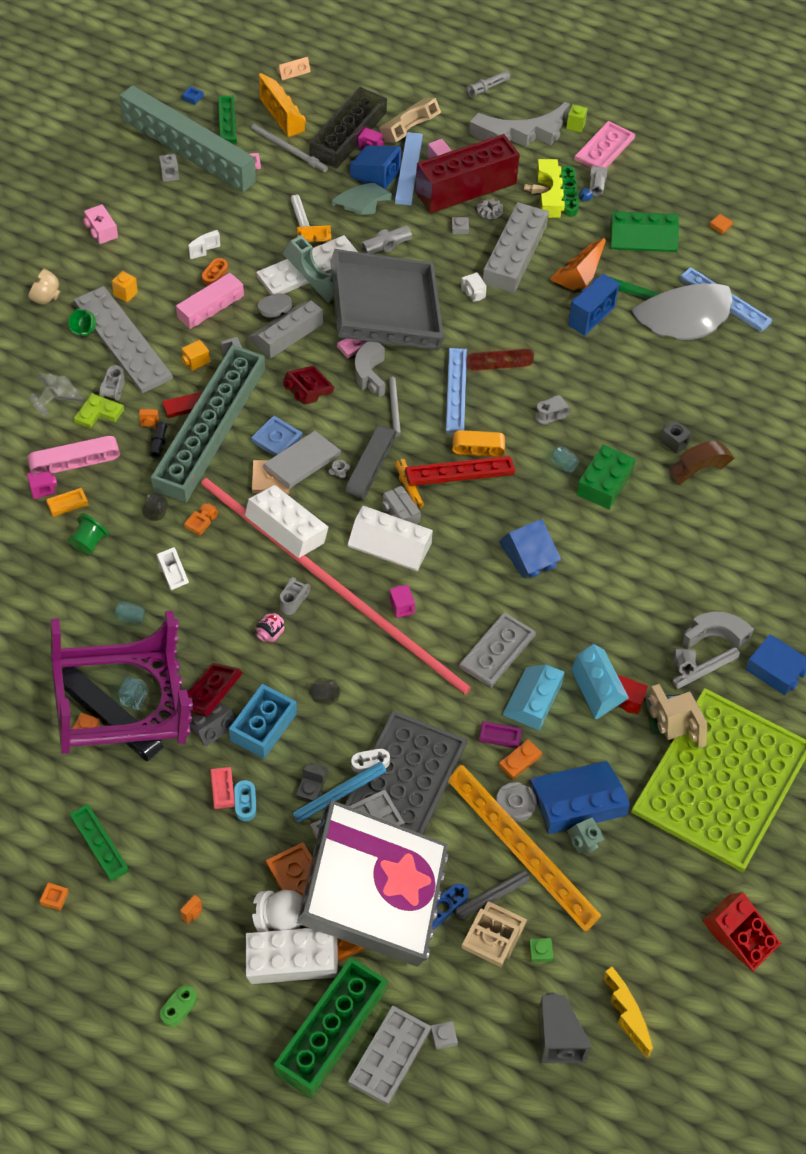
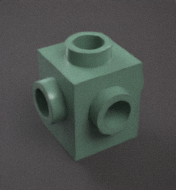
M593 817L576 824L567 831L578 853L583 851L591 853L598 849L599 846L597 844L604 840L601 830L597 827Z

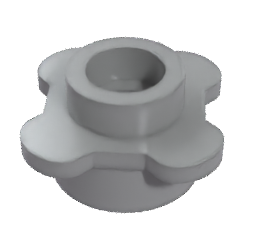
M336 460L333 462L332 468L329 469V474L345 478L346 472L350 470V466L343 460Z

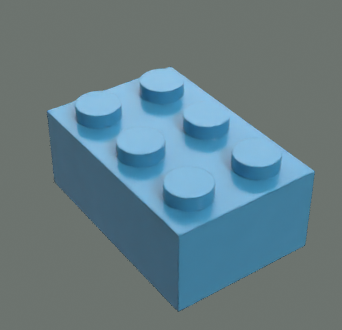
M262 684L229 728L230 741L265 759L297 715V702Z

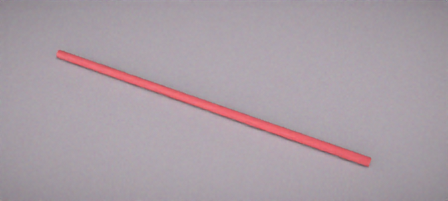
M205 478L201 482L205 489L460 692L466 695L470 691L471 687L309 558L305 555L297 558L245 516L246 508L212 481Z

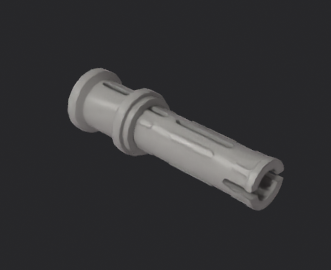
M503 71L486 80L480 79L475 84L467 85V93L471 98H475L480 93H486L489 88L508 81L510 74L508 71Z

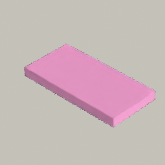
M608 121L575 155L574 160L589 168L591 166L607 168L635 138V134Z

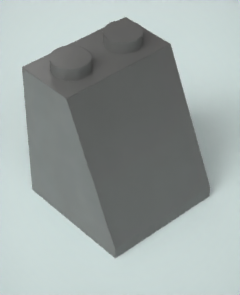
M554 992L542 995L538 1009L541 1063H586L591 1043L565 995H559Z

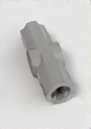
M403 226L390 232L386 229L381 230L376 237L361 242L363 253L373 254L381 250L385 252L392 251L397 244L412 239L410 228Z

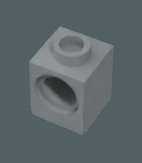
M176 154L159 156L163 182L179 180Z

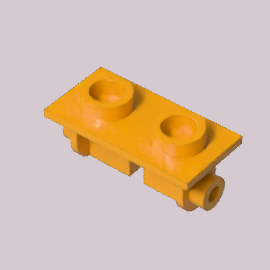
M331 225L297 227V237L302 235L308 242L331 241Z

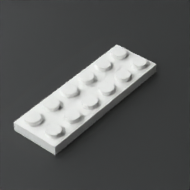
M345 235L313 248V259L318 268L323 272L332 274L330 260L334 249L358 252ZM288 259L256 272L257 278L270 295L285 294L309 283Z

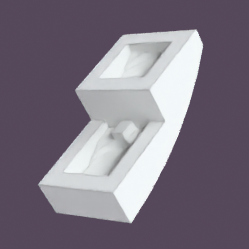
M218 230L206 233L188 245L190 259L205 256L206 250L220 247V234Z

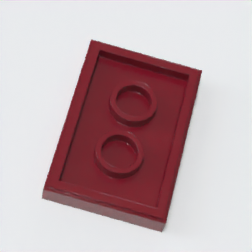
M212 663L187 693L188 698H192L193 709L190 710L191 713L208 717L243 674L241 669Z

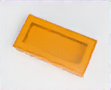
M82 488L46 499L52 517L88 506V501Z

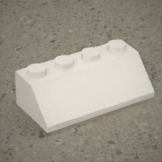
M362 506L355 519L348 547L418 571L432 544L433 530Z

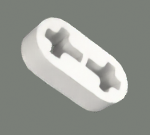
M384 749L359 752L353 755L351 768L354 772L360 774L380 762L379 756L384 759L382 763L387 768L390 763V755ZM358 760L362 761L363 766L359 765Z

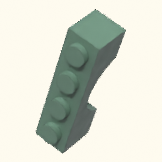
M300 235L289 242L283 255L325 301L330 303L334 300L332 274L325 273L318 268L313 259V247Z

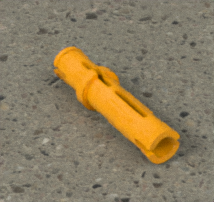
M400 459L401 465L399 460H397L394 465L399 473L400 482L403 483L406 492L417 506L418 503L419 507L422 508L424 502L420 497L417 487L408 485L404 472L405 467H408L406 460Z

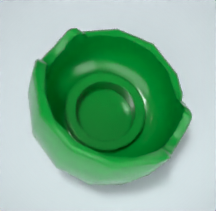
M76 309L68 318V327L74 334L88 336L96 327V317L88 310Z

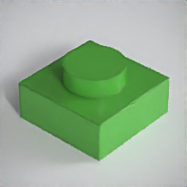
M551 938L529 940L531 963L553 962Z

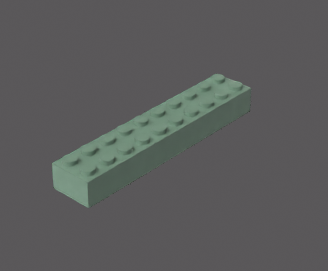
M133 85L119 95L122 120L125 123L130 124L242 192L256 182L254 156Z
M234 345L230 347L151 476L153 491L187 503L264 373L265 358L263 355Z

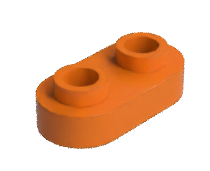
M223 258L214 259L202 273V282L209 286L222 278L228 271V262Z

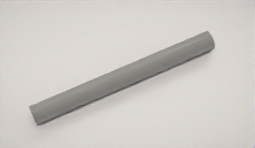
M390 377L389 389L393 429L396 430V436H400L396 378Z

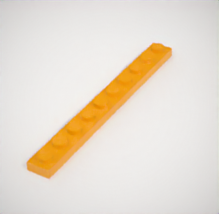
M463 765L458 766L450 776L449 783L584 931H589L602 915Z

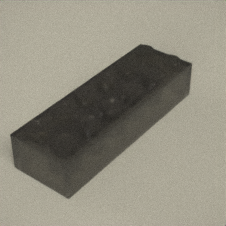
M359 87L309 142V156H314L320 162L338 169L358 146V137L365 127L372 130L387 113V98Z

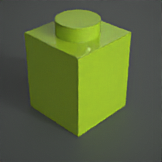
M572 104L568 114L566 129L582 133L586 123L588 108Z

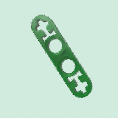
M564 166L561 168L560 176L562 178L561 189H563L562 201L565 202L563 212L565 215L573 217L578 214L579 208L576 173L573 167ZM565 184H571L573 186L567 187L565 186ZM571 195L574 198H567L566 196Z

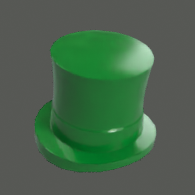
M81 513L77 518L79 525L68 538V542L77 551L85 555H92L99 541L102 538H108L110 533L88 514Z

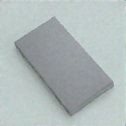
M314 431L265 462L263 468L290 489L340 456L341 450Z
M504 612L462 660L459 668L492 688L535 637L536 631Z

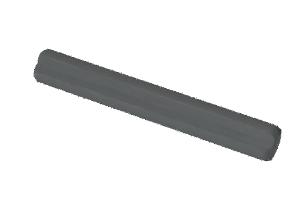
M523 870L455 909L456 916L462 920L485 907L488 901L492 903L530 881L528 873Z

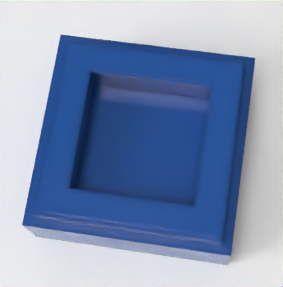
M190 86L182 94V100L196 105L204 96V92Z

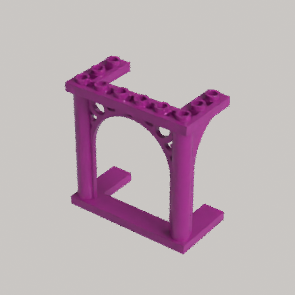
M165 611V620L161 627L152 635L140 641L128 644L61 648L59 618L51 619V665L61 754L70 753V747L177 738L178 744H186L187 735H190V710L193 709L192 698H188L187 690H180V687H182V677L177 674V671H179V660H175V656H177L175 643H178L177 631H179V621L175 619L174 611ZM156 661L163 662V666L158 669L151 667ZM125 663L143 668L154 676L159 683L162 695L161 701L157 709L146 719L126 725L70 729L69 699H65L62 667ZM167 713L170 715V717L164 720L159 716V714Z

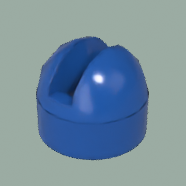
M586 187L579 193V198L584 202L591 200L593 194Z

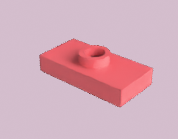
M231 767L210 769L214 809L235 807Z

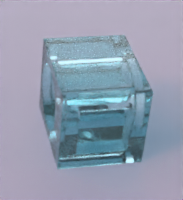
M126 676L118 692L120 703L140 710L147 696L145 681Z

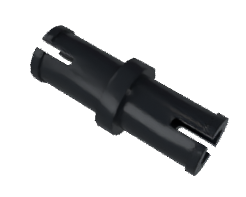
M160 421L156 423L154 435L151 437L152 444L149 454L153 458L161 456L162 446L166 441L165 433L168 427L165 422Z

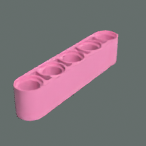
M105 436L32 452L27 456L31 475L48 471L52 474L115 460L120 456V451L116 438Z

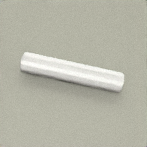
M297 194L292 195L291 202L299 226H310L300 196Z

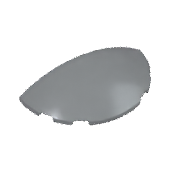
M688 285L654 296L633 308L632 313L642 326L646 325L652 329L653 334L663 338L666 335L675 337L676 340H694L715 332L717 327L727 320L732 305V295L729 286Z

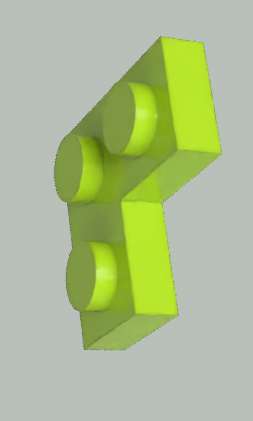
M92 393L74 417V422L89 429L92 428L99 416L116 422L124 411V405Z

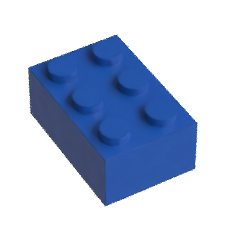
M605 274L595 278L588 288H584L582 293L572 300L568 326L586 336L615 308L620 283Z

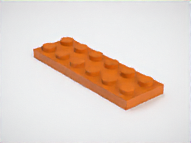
M304 842L266 860V865L280 890L295 891L303 897L312 856ZM337 938L338 963L365 950L364 947Z

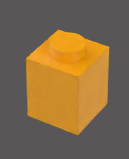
M122 271L112 280L113 294L119 299L128 303L138 293L136 278Z
M198 340L182 348L181 360L185 366H188L193 371L210 363L209 350L201 340Z

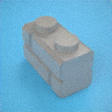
M403 486L383 494L381 505L385 512H389L391 516L414 524H418L421 521L420 510Z

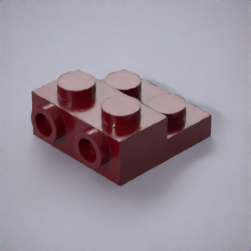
M314 365L287 371L283 381L284 388L290 390L294 394L295 400L300 401L303 405L317 402L319 396L333 393L335 388Z

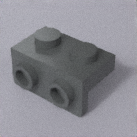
M220 702L208 717L196 715L191 720V723H189L190 730L200 737L204 746H208L229 732V728L236 719L232 710Z

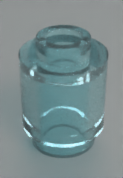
M564 446L557 447L552 453V461L565 471L573 472L579 465L577 456Z
M122 601L121 604L118 603L115 615H118V619L134 624L142 623L146 608H142V605Z

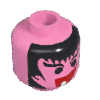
M275 613L265 614L256 624L257 637L263 642L276 641L285 629L284 620Z

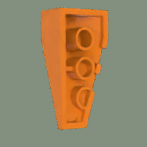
M605 238L588 245L578 253L579 256L568 262L569 265L557 270L550 278L551 281L571 290L578 288L582 290L589 286L604 248Z

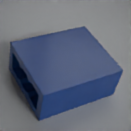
M770 634L751 656L745 670L783 695H786L789 690H795L800 677L804 678L806 676V657Z

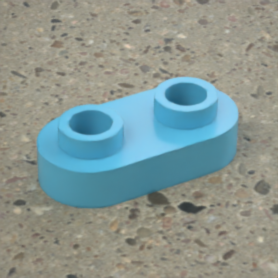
M243 780L238 782L234 788L235 812L237 818L241 821H250L256 816L255 786L252 782ZM248 810L249 813L244 814L243 811Z

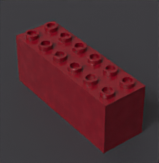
M501 134L418 162L416 166L415 193L427 210L433 213L517 184L520 154L505 134Z

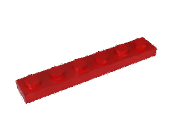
M511 456L410 466L405 467L404 472L408 485L416 486L514 475L516 470Z

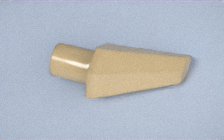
M525 184L524 190L531 192V194L548 192L550 187Z

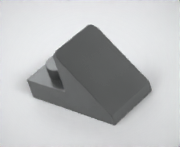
M310 762L303 769V779L297 791L296 799L310 803L319 798L329 773V768Z

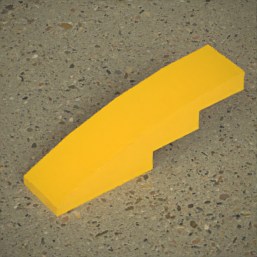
M611 967L605 971L603 980L614 992L610 1002L621 1014L618 1025L647 1059L653 1050L646 1023L628 987L615 969Z

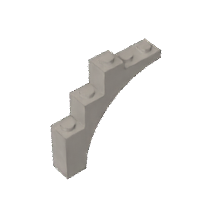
M564 102L559 108L549 114L527 120H502L477 113L470 121L469 134L483 141L505 134L509 141L511 140L524 147H527L535 139L551 146L554 141L559 139L561 134L559 130L563 122L568 120L570 104Z

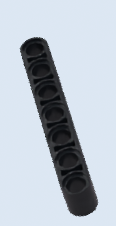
M76 667L62 668L64 691L94 717L99 718L104 726L126 725L139 722ZM160 740L125 742L127 746L147 762L163 749V744Z

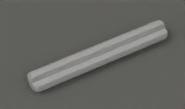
M733 647L698 665L696 673L691 677H684L683 674L674 677L672 684L676 689H679L737 659L740 652L736 647Z

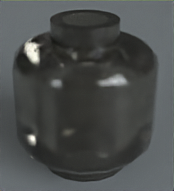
M157 493L147 495L142 506V513L145 518L152 521L163 519L168 507L167 499Z
M317 678L310 685L309 694L315 703L332 705L339 699L340 686L333 679Z

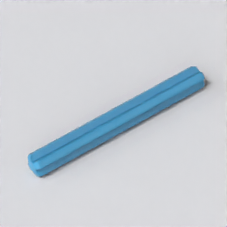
M378 762L293 813V816L298 823H301L323 810L331 800L336 802L386 772L385 766L382 762Z

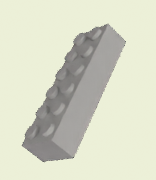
M517 202L484 268L483 282L486 285L515 293L547 227L549 211Z

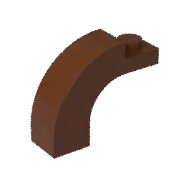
M709 441L696 445L680 455L681 460L668 470L676 482L681 485L700 469L715 466L721 470L735 458L723 443Z

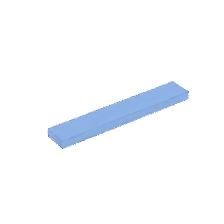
M407 132L395 204H412L416 181V166L419 162L423 134Z
M691 267L679 279L686 285L716 284ZM731 293V314L759 332H762L771 324L772 319Z
M449 348L446 434H453L456 431L464 430L467 349Z

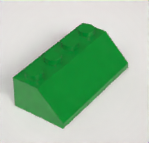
M612 211L610 220L611 250L678 251V214Z

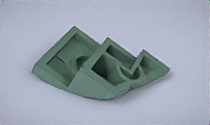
M375 183L363 184L341 193L332 200L331 205H344V209L361 215L375 214L377 201L391 200L392 193Z

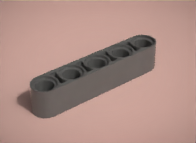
M381 425L377 426L348 481L346 494L365 499L395 440L396 430Z

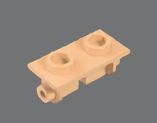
M308 57L280 64L277 72L281 74V80L311 72Z

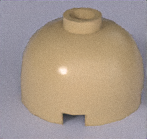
M44 268L38 275L39 278L34 282L28 295V299L38 304H47L52 299L56 300L60 294L57 277Z

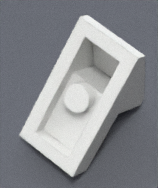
M175 547L156 554L159 570L163 572L170 590L189 583Z

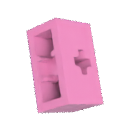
M103 204L84 211L85 218L83 222L86 228L90 229L93 239L96 238L99 244L118 238L117 225Z

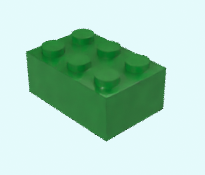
M602 444L581 477L576 495L610 510L633 473L636 458Z

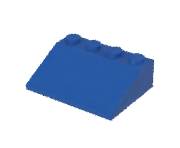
M608 761L534 777L529 780L536 795L537 804L548 834L571 829L576 824L592 817L595 823L627 816L630 806L623 785Z

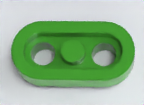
M188 985L179 987L160 1011L161 1021L164 1025L168 1027L179 1025L196 1005L197 993L193 987ZM187 993L189 994V997L182 998V995ZM169 1011H175V1014L172 1016H169L167 1013Z

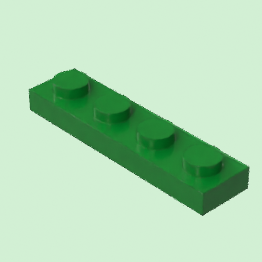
M234 95L218 96L220 137L232 144H237Z
M89 804L69 814L110 882L129 872L128 866Z

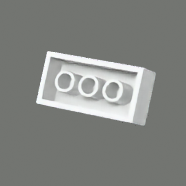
M273 485L248 500L245 516L297 558L324 544L328 526L277 486Z
M311 928L246 933V977L251 984L335 978L338 975V941L336 937Z

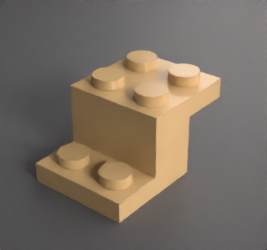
M660 684L652 686L650 713L653 718L657 719L660 733H664L667 740L689 733L691 741H695L698 748L706 746L707 722L691 692L667 699Z
M488 901L484 910L480 909L461 948L502 967L505 959H509L527 923V919Z

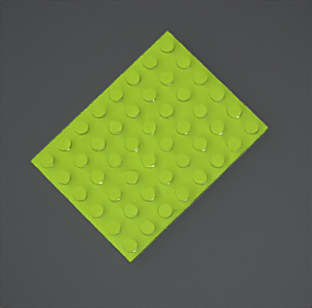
M704 688L696 703L707 722L706 746L698 748L695 741H691L689 733L674 738L632 808L631 813L744 873L806 760V739Z

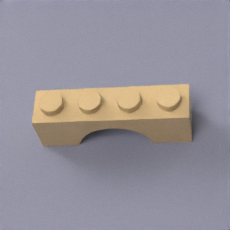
M423 98L379 127L380 132L383 134L384 142H397L408 135L407 130L412 126L431 120L440 114L441 110L436 98Z

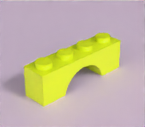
M538 159V183L550 187L548 192L541 194L540 209L549 211L548 218H560L561 211H564L565 202L562 201L563 189H560L562 188V178H559L561 176V166H558V159Z

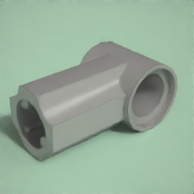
M591 166L589 191L595 197L603 194L608 168Z
M675 648L673 656L674 666H678L679 672L684 677H691L697 670L695 650Z

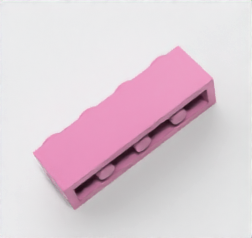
M228 273L176 305L177 318L189 329L199 325L220 310L227 308L228 305L240 300L244 296L243 283L234 275Z

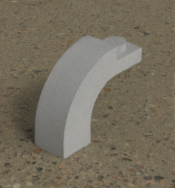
M368 341L356 354L355 379L362 391L368 388L371 393L380 398L385 395V383L372 371V368L385 360V348L379 342Z
M708 612L693 619L691 627L683 635L682 645L689 649L705 637L718 636L727 640L733 647L738 649L751 639L754 629L743 619L725 612Z

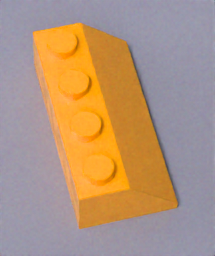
M260 73V100L286 136L291 137L305 132L306 119L304 115L300 114L298 107L294 106L290 96L286 95L283 87L276 80Z

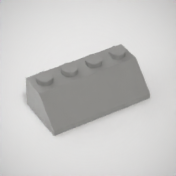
M312 300L300 302L292 307L288 313H283L248 336V340L271 359L323 324V310Z

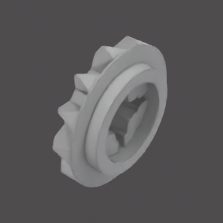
M486 198L485 201L481 200L477 204V212L483 218L496 219L502 215L503 205L500 204L499 200L494 201V198L492 200Z

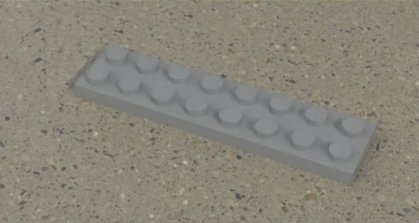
M104 286L73 299L77 309L88 310L96 317L94 331L141 394L173 380L171 372Z

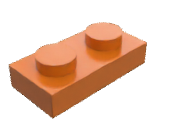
M528 739L499 763V768L514 780L541 758L542 752Z

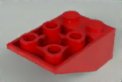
M744 892L730 893L702 920L713 936L751 971H754L781 944Z

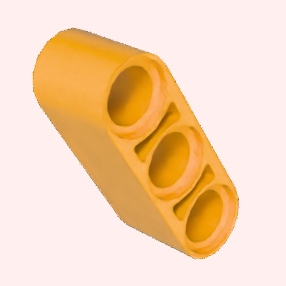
M459 430L453 433L452 451L458 455L500 457L505 453V436L498 432Z

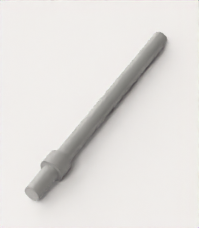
M256 124L251 126L252 130L308 162V165L318 168L323 172L328 170V166L319 162V159L314 156L311 157Z

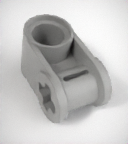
M114 365L108 368L104 381L100 386L99 394L101 397L104 398L106 396L115 400L120 399L125 384L123 369L120 366Z
M560 395L538 403V413L535 416V420L541 425H546L567 417L571 412V408Z
M292 577L280 594V611L286 615L294 614L308 596L311 586L296 581V578Z

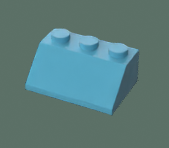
M592 644L577 655L571 671L595 719L600 718L629 698L604 649Z
M549 665L526 667L503 716L540 731L561 688L564 671Z

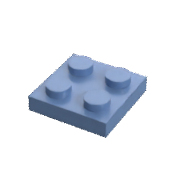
M273 416L251 437V442L271 455L276 456L298 442L303 435L301 431Z

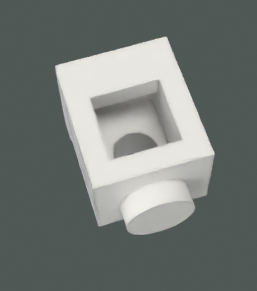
M478 273L462 277L461 290L462 292L465 291L466 295L470 296L473 302L480 301L486 297L487 286Z

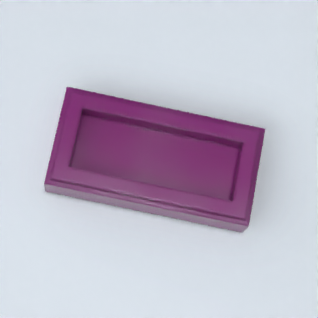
M482 721L479 742L517 749L520 743L522 728Z

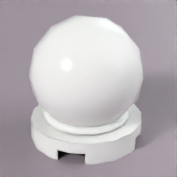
M281 890L276 893L273 891H260L253 902L257 903L256 914H252L257 931L269 932L300 929L303 925L296 922L302 896L291 890Z

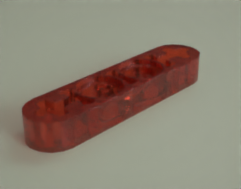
M530 349L471 353L467 356L466 366L473 371L527 367L533 364L534 353ZM511 357L513 360L506 361L504 358ZM493 358L496 362L491 363L487 359Z

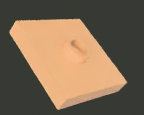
M253 460L252 494H259L273 485L277 486L284 493L289 494V488L263 468L264 463L268 460Z

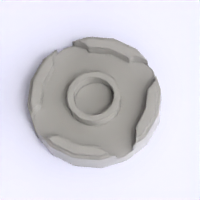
M274 294L263 298L258 303V310L265 317H278L282 312L288 313L292 309L293 304L288 295Z
M508 783L501 787L496 796L498 804L515 822H523L529 819L535 812L537 805L536 795L530 787H526L522 783Z

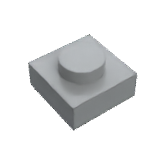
M452 217V234H469V218Z
M453 1021L431 1025L435 1050L457 1046L458 1041Z

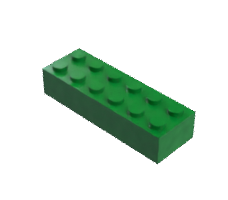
M350 957L274 1063V1074L312 1099L387 991L388 980Z

